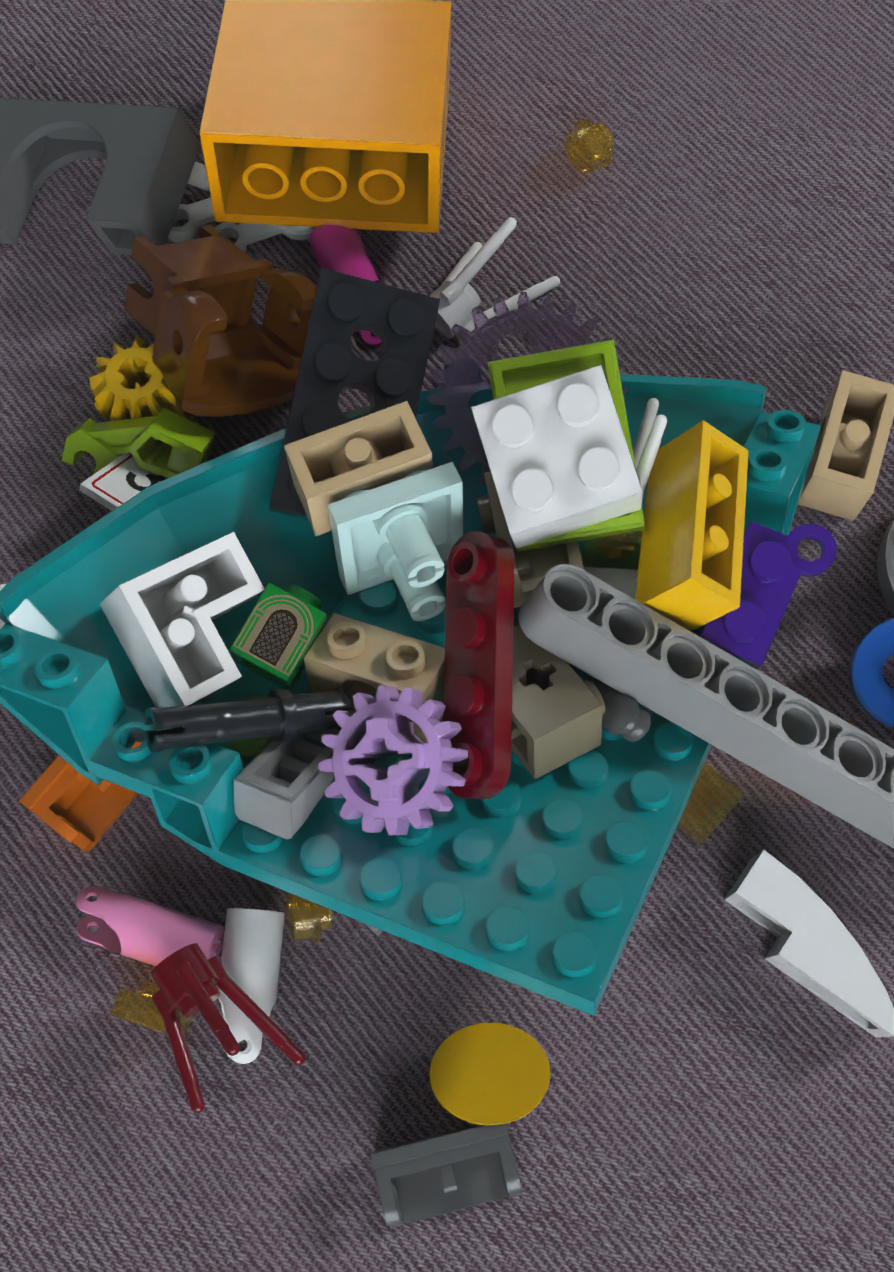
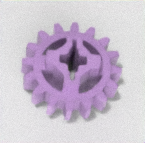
M380 685L377 689L376 700L372 695L358 692L353 695L354 706L357 712L353 714L347 711L336 710L333 717L342 729L338 735H323L321 742L327 747L334 749L332 759H326L318 763L320 771L334 773L336 780L324 791L326 797H344L346 802L342 806L339 815L344 820L358 819L363 816L362 831L367 833L381 832L386 827L389 836L407 835L409 822L415 829H425L433 826L432 815L429 809L450 811L453 804L444 793L447 786H464L466 781L461 775L452 771L453 762L468 758V750L454 748L450 742V739L461 731L460 724L451 721L439 722L446 705L441 701L432 699L423 703V691L405 687L399 695L396 687ZM413 722L423 731L428 743H424L414 734ZM397 751L398 754L412 755L410 760H401L399 764L390 767L374 765L376 761L387 760V756L397 754ZM428 775L427 780H426L424 786L422 787V789H421L420 791H418V786L421 784V782L424 780V778ZM360 779L370 787L371 796L362 786Z

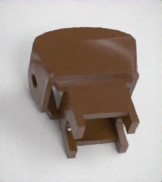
M212 225L201 226L199 239L155 246L145 236L134 237L131 256L150 274L154 285V292L152 295L138 283L128 284L125 311L155 337L152 362L162 373L181 410L198 416L220 417L247 414L292 401L316 286L302 274L294 271L285 272L282 268L272 269L273 264L264 259L253 260ZM257 277H260L270 285L263 324L249 319ZM296 308L300 310L301 320L297 316Z

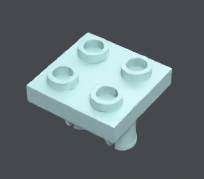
M453 462L432 469H419L403 479L371 490H358L348 494L342 500L327 504L339 577L347 595L394 579L414 621L430 619L444 610L446 600L437 580L444 574L443 561L448 560L452 547L463 536V481Z

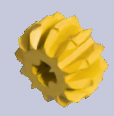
M136 335L131 348L124 349L122 345L114 341V356L112 358L96 357V367L99 374L90 377L89 380L90 389L95 396L96 402L94 405L101 417L110 419V421L156 416L163 408L185 416V412L179 407L162 373L152 362L154 343L148 347L145 340Z

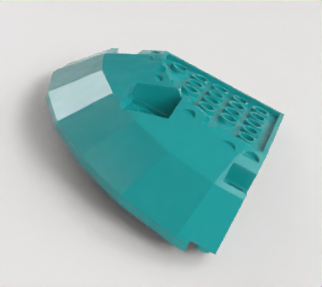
M620 374L632 450L635 446L647 402L651 398H656L659 401L657 415L662 414L667 418V424L659 448L704 420L749 450L744 533L750 521H753L787 536L789 535L821 425L805 422L801 414L792 410H778L772 414L762 412L766 397V386L732 379ZM491 382L422 391L416 414L417 423L432 452L433 468L453 462L463 481V535L472 531L484 533L477 498L488 495L484 473L490 472V467L471 407L493 400ZM371 405L346 411L343 414L347 418L355 420L369 415ZM286 428L145 488L12 578L0 591V619L5 625L0 629V704L80 774L97 785L106 780L151 798L162 827L222 866L592 1016L595 1015L711 750L712 745L638 703V707L647 710L651 716V726L642 739L629 742L621 734L614 736L602 726L600 746L537 779L532 777L511 749L509 779L498 795L485 800L461 798L453 794L447 787L444 793L451 800L453 807L450 811H436L430 808L433 826L429 828L415 829L409 822L407 835L389 836L386 827L381 832L367 833L362 831L363 816L358 819L344 820L339 815L342 806L346 802L344 797L327 798L324 793L307 820L291 839H284L243 822L235 814L233 780L273 740L272 736L164 749L161 752L154 753L149 750L145 731L156 729H154L153 724L145 725L144 717L146 709L155 707L104 614L100 603L119 585L232 532L238 538L264 589L269 582L286 591L289 584H293L305 589L322 601L323 604L319 610L327 613L328 621L336 613L445 648L446 606L441 613L430 619L414 621L394 579L347 595L339 577L332 531L315 536L309 520L268 511ZM646 483V486H645L644 496H643V501H642L643 516H644V509H645L647 483ZM642 531L577 541L583 567L638 570ZM448 560L443 561L444 574L437 580L445 600ZM263 592L242 606L212 620L228 651ZM520 607L514 608L513 628L520 625L518 619ZM705 625L691 632L700 637ZM235 662L242 677L190 705L268 697L271 690L284 688ZM569 663L570 667L582 681L590 680L595 685L596 678ZM306 668L291 691L292 694L310 692ZM308 737L305 739V741L323 748L326 747L324 743ZM137 741L142 743L137 747L131 748ZM397 751V754L387 756V760L376 761L374 765L390 767L399 764L401 760H410L412 755L398 754ZM428 775L424 778V780H423V781L421 782V784L418 786V791H420V790L422 789V787L424 786V784H425V782H426V780H427ZM360 779L362 786L371 796L370 787Z

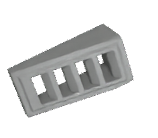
M329 729L297 733L294 740L278 742L273 739L233 780L234 807L237 818L284 839H291L307 820L323 796L324 791L335 777L334 773L320 771L318 763L333 758L334 749L327 746L325 748L305 741V739L308 737L321 742L323 735H338L340 730Z

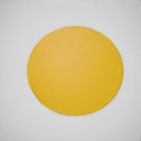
M479 1023L456 1031L441 1043L430 1065V1083L439 1103L457 1118L478 1125L506 1124L530 1113L544 1098L551 1076L549 1060L541 1045L525 1031L502 1023Z

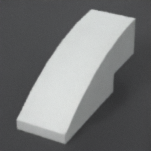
M762 850L752 857L724 900L778 937L766 955L765 960L874 1037H894V1006L862 948L832 909L800 877L767 851Z

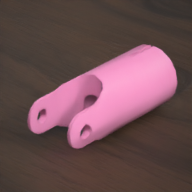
M87 887L77 894V907L82 912L90 914L83 917L76 927L77 934L85 941L103 946L108 951L153 966H157L166 957L179 949L194 943L199 945L207 960L215 956L218 958L224 937V926L101 887ZM90 896L98 897V899L93 902L87 900V898ZM90 926H96L99 928L95 932H90L87 930Z

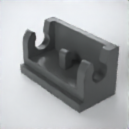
M474 1124L375 1149L370 1154L386 1225H389L390 1229L500 1199L523 1195L506 1124Z

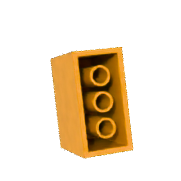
M225 0L200 127V138L215 222L307 227L337 224L349 229L439 233L449 104L452 1Z

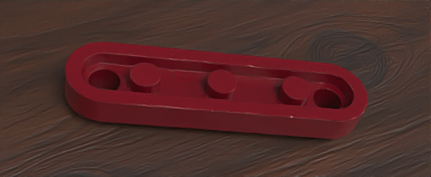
M472 531L459 538L452 547L447 562L443 704L446 707L443 712V722L451 721L460 724L462 729L455 737L450 739L451 746L468 750V758L453 762L452 770L466 779L464 786L447 787L458 797L485 800L495 797L503 790L511 770L515 564L512 549L505 540L480 531Z

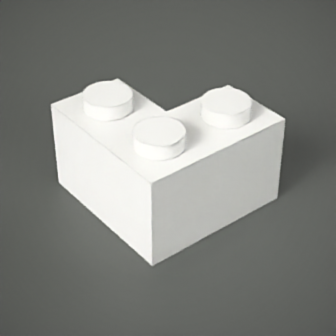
M232 532L119 585L100 603V606L155 707L158 709L188 706L242 677L212 620L242 606L265 589L238 538Z

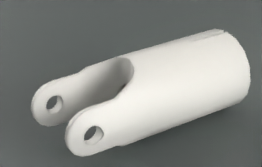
M229 908L226 914L221 964L228 976L270 1016L277 1000L285 913L259 909ZM218 988L220 992L218 999L221 1003L224 1020L238 1043L242 1040L247 1042V1047L244 1051H239L234 1056L229 1055L227 1052L226 1054L237 1063H250L260 1053L263 1033Z

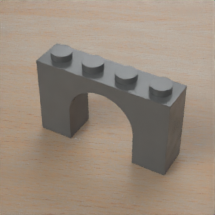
M21 97L0 98V243L16 245L36 193L49 176L73 161L98 157L105 158L106 165L85 220L110 253L132 255L134 237L145 236L155 246L165 245L201 147L180 109L165 105L137 106L121 105L115 102L101 104L73 102L70 100H30Z

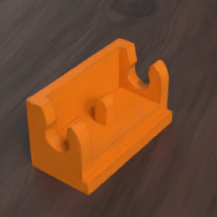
M137 741L131 748L137 747L142 743ZM58 755L19 802L67 841L73 842L89 854L139 793L106 780L97 785L80 774Z

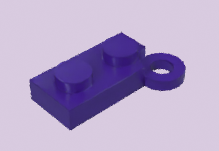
M750 521L744 533L740 607L705 624L700 637L749 666L759 669L763 665L800 576H818L825 572L834 562L837 546L832 534L824 527L810 523L798 526L787 536ZM806 539L817 542L821 548L820 558L812 562L802 559L798 554V543Z

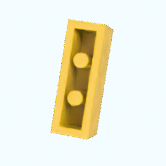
M704 420L658 449L647 481L644 509L645 530L642 531L635 600L689 631H693L739 608L741 594L749 450Z

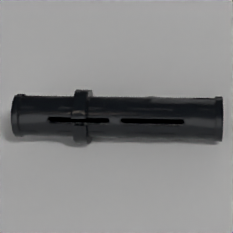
M340 687L333 690L292 694L289 689L285 688L271 690L268 697L158 709L157 707H151L146 709L144 724H153L156 730L145 731L148 748L152 753L161 752L164 749L271 736L278 742L292 741L297 733L329 729L341 730L342 728L337 724L333 714L337 709L351 708L352 706L346 689Z

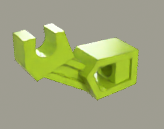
M163 408L156 416L99 423L89 418L78 425L66 438L61 461L74 466L83 456V451H86L96 461L94 475L122 454L131 453L139 468L170 478L207 462L216 432L166 408Z

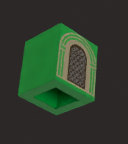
M269 582L229 649L235 662L276 685L292 691L305 669V655L328 623L327 613L319 610L323 604L322 601L299 586L289 584L286 591Z

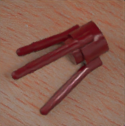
M197 943L190 944L174 952L151 971L150 974L160 989L151 999L163 1018L180 1077L193 1112L201 1113L205 1108V1103L177 1010L180 1009L185 1018L200 1011L225 1051L229 1055H237L240 1045L214 1004V1001L220 996L217 987L295 1065L300 1066L305 1062V1055L228 976L217 956L207 960Z

